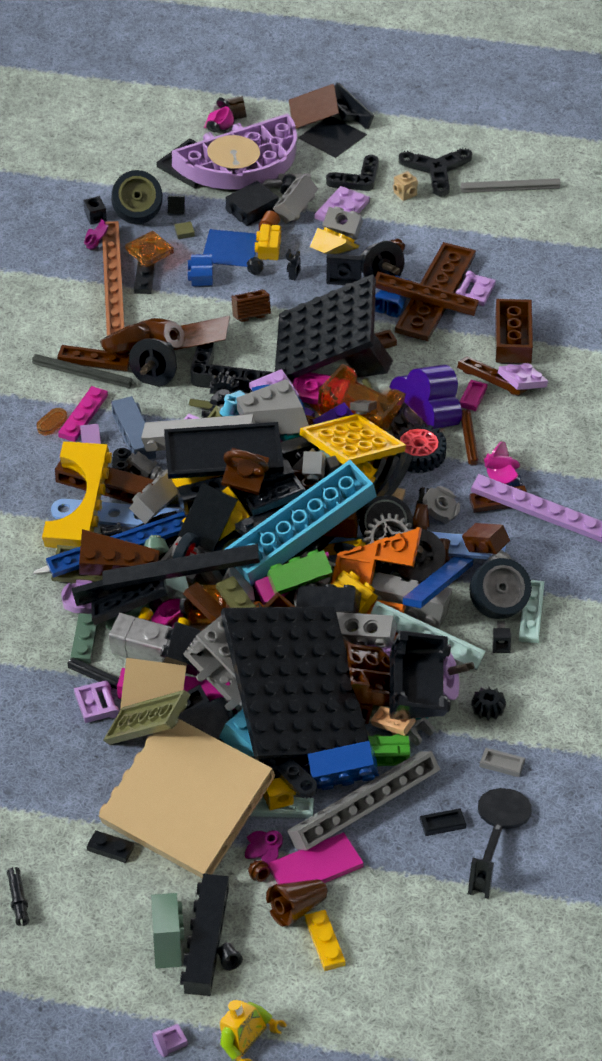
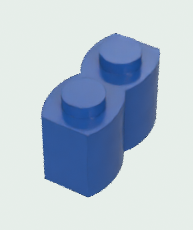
M212 254L191 255V260H188V270H191L188 271V281H191L192 286L213 285Z

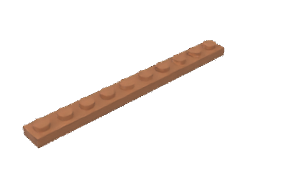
M119 221L105 222L108 225V230L102 238L107 336L124 328Z

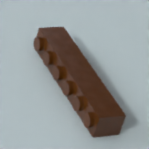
M60 460L55 468L56 482L86 491L87 482L78 472L62 467ZM107 467L109 475L108 479L104 481L105 494L103 496L133 504V497L139 492L143 494L142 490L149 483L153 485L154 479Z

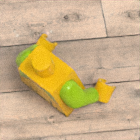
M233 1000L228 1004L229 1011L220 1020V1045L232 1061H252L249 1058L242 1059V1056L266 1030V1024H269V1030L275 1034H282L278 1031L277 1025L281 1027H286L287 1025L283 1020L272 1019L273 1015L258 1004Z

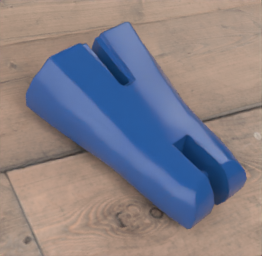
M380 290L375 295V312L384 314L387 309L388 316L397 318L404 308L407 297Z

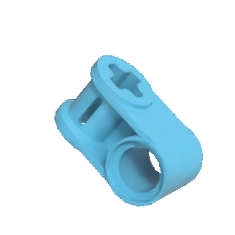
M239 390L225 395V403L220 409V414L222 416L239 415L236 398L245 395V393Z

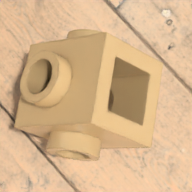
M407 171L394 177V193L402 201L417 195L418 180L410 172Z

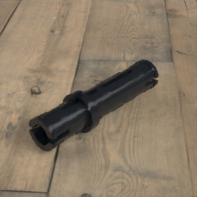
M13 867L7 870L12 897L11 909L15 914L16 925L21 926L20 920L22 919L23 926L29 923L27 913L28 901L24 896L21 871L18 867H15L16 874H14Z

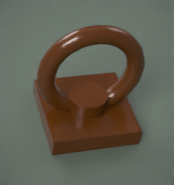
M236 448L227 451L223 457L227 466L221 485L259 495L265 473L269 469V457Z

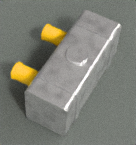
M146 607L141 609L138 618L119 613L109 633L111 653L120 655L123 658L162 662L163 657L160 656L163 645L167 643V639H164L167 628L170 626L150 621L153 611ZM181 617L178 619L179 623L190 626V621L186 618Z

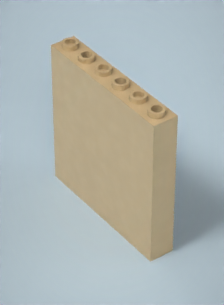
M178 719V723L174 728L153 733L147 738L145 747L136 754L133 765L124 772L121 783L113 789L107 804L101 807L99 818L104 825L202 878L203 874L214 873L275 778V774L271 767Z

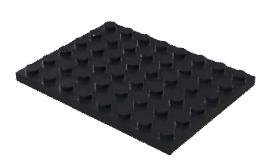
M335 606L223 608L220 613L254 759L308 758L310 753L369 741L361 707L351 685L347 653Z

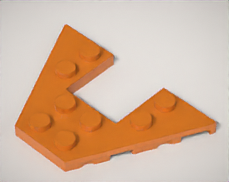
M416 527V529L405 533H398L389 538L376 540L371 544L337 553L331 584L337 580V577L344 570L347 573L352 571L360 577L358 581L363 585L365 582L372 585L377 561L414 567L422 528ZM375 600V602L371 605V607H370L369 610L366 612V614H370V613H371V611H372V609H373V607H374V605H375V603H376V600ZM377 600L404 613L405 611L404 604Z

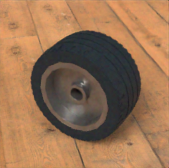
M497 558L486 562L476 570L470 582L469 593L473 605L480 613L492 619H505L517 614L526 606L531 596L532 584L530 576L521 564L508 558Z

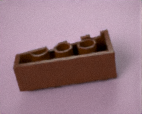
M82 529L79 559L80 575L103 576L102 571L159 561V550Z

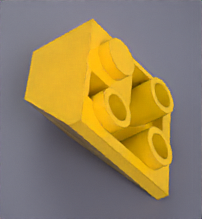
M325 227L324 230L317 228L310 247L325 254H339L358 249L360 245L355 244L354 239Z

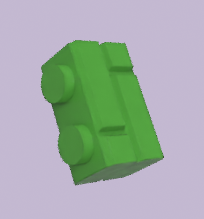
M374 735L368 737L375 752L377 766H397L410 758L409 735Z

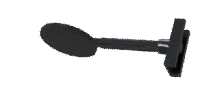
M507 788L489 790L478 800V813L481 819L494 827L483 859H472L468 886L469 895H472L474 890L485 893L484 898L489 899L494 862L491 861L502 829L520 827L527 823L531 817L532 805L528 798L518 791Z

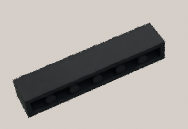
M203 874L202 882L197 883L196 893L199 895V899L194 900L193 912L196 915L191 917L190 930H193V932L187 938L189 953H185L183 963L186 971L181 972L180 985H184V994L211 996L218 956L217 950L220 945L229 892V876Z

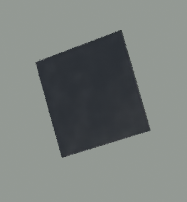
M331 116L323 119L298 138L336 158L367 134Z

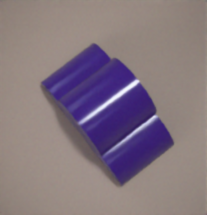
M437 365L411 370L408 375L395 377L391 381L389 388L428 426L431 425L435 429L460 424L462 408L456 397L458 380L450 366Z

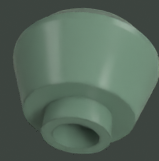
M160 535L149 536V539L144 544L146 547L159 550V557L164 556L169 550L165 539L161 538Z

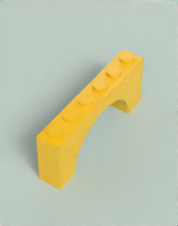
M63 441L60 453L62 467L78 472L87 482V489L83 501L75 511L64 518L45 521L42 539L44 546L57 548V545L80 547L82 529L94 532L95 527H98L99 517L97 515L98 511L102 509L101 496L105 494L104 481L108 479L109 469L107 467L108 463L112 461V452H109L107 444Z

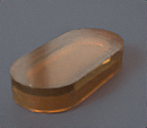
M63 408L50 410L37 422L38 433L50 435L67 421L66 410Z

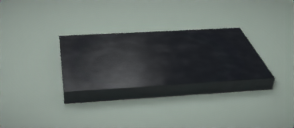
M278 422L164 429L168 479L222 476L227 466L223 459L224 454L232 448L269 457V469L266 473L284 471Z

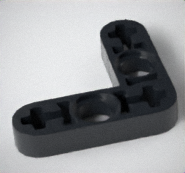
M367 155L364 158L360 175L339 172L328 173L326 175L327 186L332 188L342 186L347 189L361 191L372 190L379 167V158L375 155Z

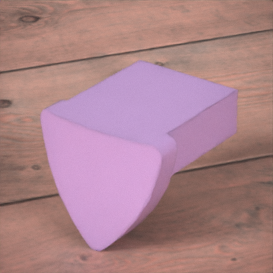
M178 1024L152 1033L154 1044L163 1057L188 1046V1041Z

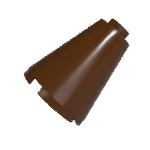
M319 879L275 884L269 887L266 892L267 904L270 903L272 910H269V912L280 926H291L326 899L328 888Z

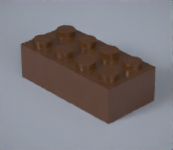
M496 299L495 362L531 364L533 351L532 300Z

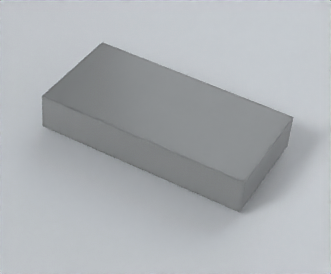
M485 748L479 767L520 777L525 758Z

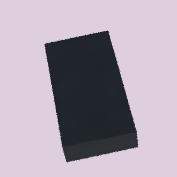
M461 808L420 816L425 836L466 829V822Z

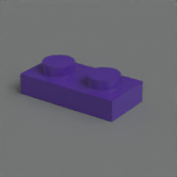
M342 403L315 418L313 424L354 414L345 403Z

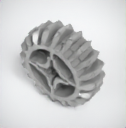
M388 513L387 519L382 514L380 515V521L376 518L373 519L375 525L368 524L370 530H365L364 534L368 537L364 538V542L374 543V536L381 528H383L384 535L378 538V540L386 538L387 533L388 536L392 537L395 534L405 533L414 529H410L411 523L404 524L406 521L405 517L399 521L398 514L395 515V519L391 518V513ZM389 526L397 527L402 532H394L390 529Z

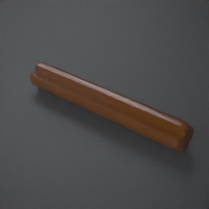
M463 409L461 422L468 464L471 466L477 465L479 459L471 412L468 409Z

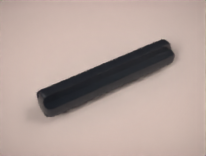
M74 657L68 661L69 669L98 682L108 681L112 688L117 689L119 677Z

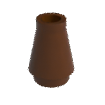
M416 504L413 516V529L420 527L427 530L430 527L428 505Z

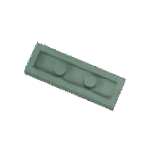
M79 613L70 657L90 664L98 624L94 625L92 614Z

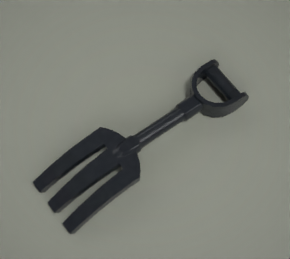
M406 453L401 454L400 458L394 455L388 456L387 460L384 458L375 459L373 467L377 469V472L374 475L376 480L373 484L377 497L392 496L402 482L413 456ZM364 506L356 511L357 520H359ZM321 536L292 558L298 556L300 559L307 557V554L314 550L321 552L335 537Z

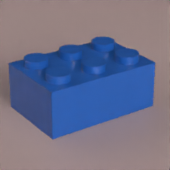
M370 741L308 754L311 776L317 782L318 789L329 790L339 784L348 786L354 784V781H371L376 776H379L375 752Z

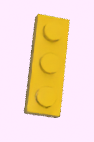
M326 910L306 914L305 922L324 971L345 966V958Z

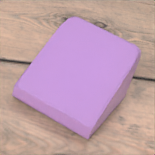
M98 424L80 426L82 443L101 444Z

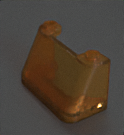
M341 364L319 388L317 411L321 416L342 403H345L350 409V403L357 400L377 401V409L371 410V413L360 415L384 431H387L403 405L406 394L399 390L391 389L387 396L358 383L355 370Z

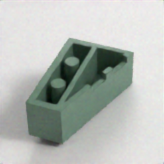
M177 893L152 894L155 969L182 967L180 941L185 940L182 901H178Z

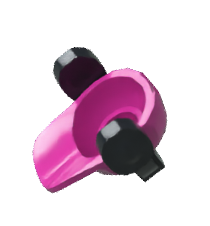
M218 98L216 104L220 109L208 115L204 128L214 133L225 134L232 131L235 119L232 111L229 109V102L224 98Z
M159 598L149 602L151 610L155 611L151 618L152 622L170 627L173 626L175 621L178 622V619L181 617L188 620L192 609L191 601L188 598H174L163 603Z

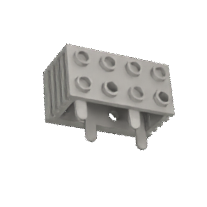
M220 616L196 635V638H194L183 655L200 671L196 676L197 680L202 682L207 679L227 699L226 710L231 711L235 708L240 712L243 707L222 617Z

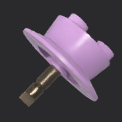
M451 652L449 657L446 656L443 662V694L449 700H454L459 694V673L474 669L475 666L473 662L456 665Z

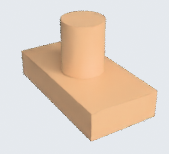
M380 706L370 720L372 726L391 731L392 735L400 734L406 736L416 722L415 718L390 719L389 708Z

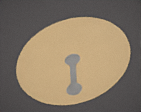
M228 135L212 141L208 146L207 153L215 164L236 169L255 163L260 156V149L249 138Z

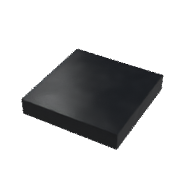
M327 254L326 284L346 285L362 278V256Z

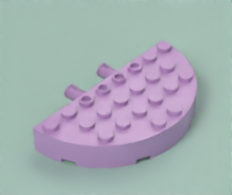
M285 114L244 128L240 123L233 125L231 132L216 137L211 132L209 134L206 133L203 136V141L172 150V167L195 183L213 189H242L255 181H259L262 184L266 179H277L279 174H284L290 168L296 156L297 132L295 123L289 114ZM237 135L254 141L260 149V156L250 166L233 169L215 164L209 158L207 149L210 143L219 137Z

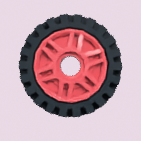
M414 423V427L411 424L407 425V429L403 426L393 435L406 444L405 452L397 453L395 456L400 458L401 454L406 453L413 456L408 468L409 472H412L413 469L415 473H420V470L425 473L428 469L433 471L434 467L438 468L444 462L446 457V438L442 432L439 433V429L435 428L433 430L431 425L427 428L426 424L422 423V426H419L418 423Z

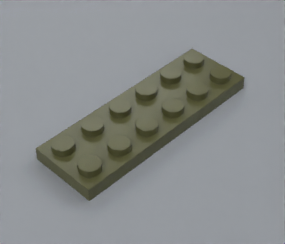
M186 690L122 707L103 741L111 745L174 728L178 723L177 718L179 714L187 707V700L191 694Z

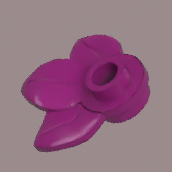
M101 219L94 230L88 229L84 244L89 250L99 245L100 239L103 238L108 230V225L103 219Z
M259 830L247 836L250 844L245 850L246 859L261 857V860L267 864L278 859L279 849L283 844V837L278 831L272 830L266 833Z

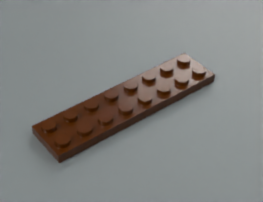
M443 242L420 284L455 293L476 256V250ZM411 298L395 326V333L428 342L446 308Z

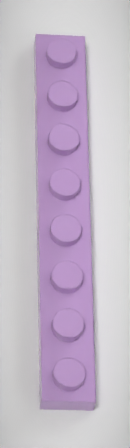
M478 474L471 487L472 493L602 542V521L480 474Z

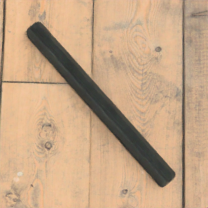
M34 354L32 357V363L42 367L125 388H131L133 385V379L130 377L39 354Z

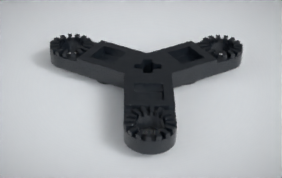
M459 148V150L450 152L437 159L422 154H414L411 151L401 152L398 156V162L402 166L430 174L432 190L437 196L449 194L450 185L447 172L472 160V152L467 148Z
M295 758L258 759L259 762L271 767L274 774H277L299 797L308 799V797L312 798L317 793V782L294 760ZM284 760V763L277 765V762ZM305 784H309V786L311 785L312 787L310 790L301 789V787H303V785L305 786Z

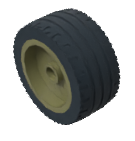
M131 170L122 174L113 185L111 194L114 211L122 220L131 224H143L152 220L158 214L163 199L162 188L158 180L150 173L142 170Z

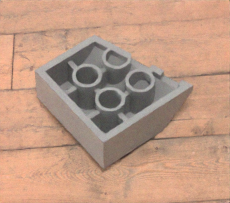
M289 379L236 398L239 415L253 414L256 423L278 422L280 434L294 435V433H300V428L309 426L304 409Z

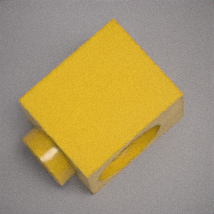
M279 777L273 779L263 797L271 811L293 805L296 792Z

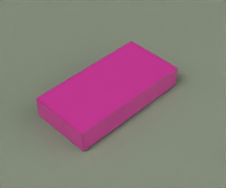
M470 380L459 401L461 408L476 411L488 389V384Z

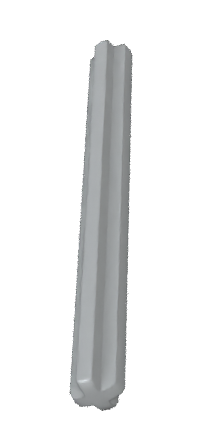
M559 178L462 182L461 192L560 188L561 183Z

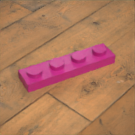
M91 386L59 430L58 436L76 442L81 435L80 426L88 425L107 398L108 391Z

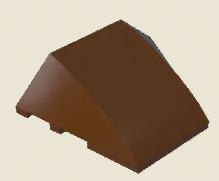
M348 643L346 646L351 685L357 700L361 704L389 707L390 657L379 647Z

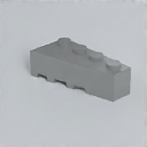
M378 572L371 586L375 588L374 593L378 595L376 600L402 604L403 597L417 587L419 582L412 579L407 582L403 581L401 577ZM446 587L445 590L441 591L421 609L405 605L404 613L439 629L448 614L453 588Z

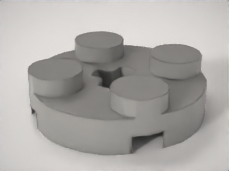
M437 486L436 488H430L423 497V504L428 505V515L444 524L453 520L460 511L459 502L456 503L454 499L456 496L445 487Z

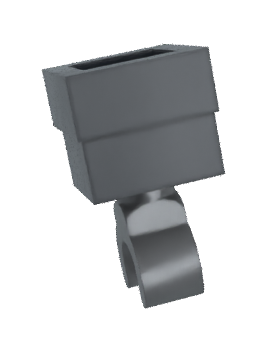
M497 621V628H493V653H511L510 628H505V621Z

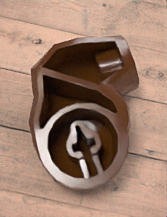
M151 318L115 331L101 339L100 343L102 348L109 354H129L137 342L147 338L169 342L172 344L173 349L178 348L184 344L185 334L182 327L174 321L163 318Z

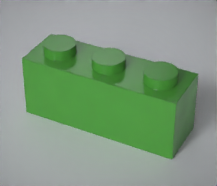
M314 550L309 552L307 557L300 559L298 556L290 559L287 564L282 565L278 563L271 566L267 576L274 594L278 592L282 595L298 589L299 586H305L306 583H315L329 578L333 571L325 551L319 552Z

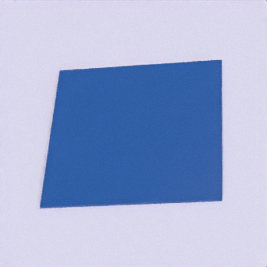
M210 229L203 254H212L213 264L247 267V261L255 257V242H258L256 241V233Z

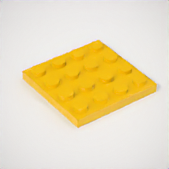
M360 414L302 427L299 434L308 442H311L320 450L330 455V457L335 455L337 461L342 463V465L349 460L355 465L367 463L371 460L382 459V457L405 452L406 444Z

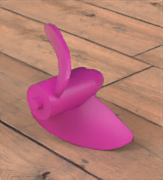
M500 441L492 454L487 453L486 458H484L485 467L491 479L509 484L518 477L515 469L520 467V463L509 457L506 443Z

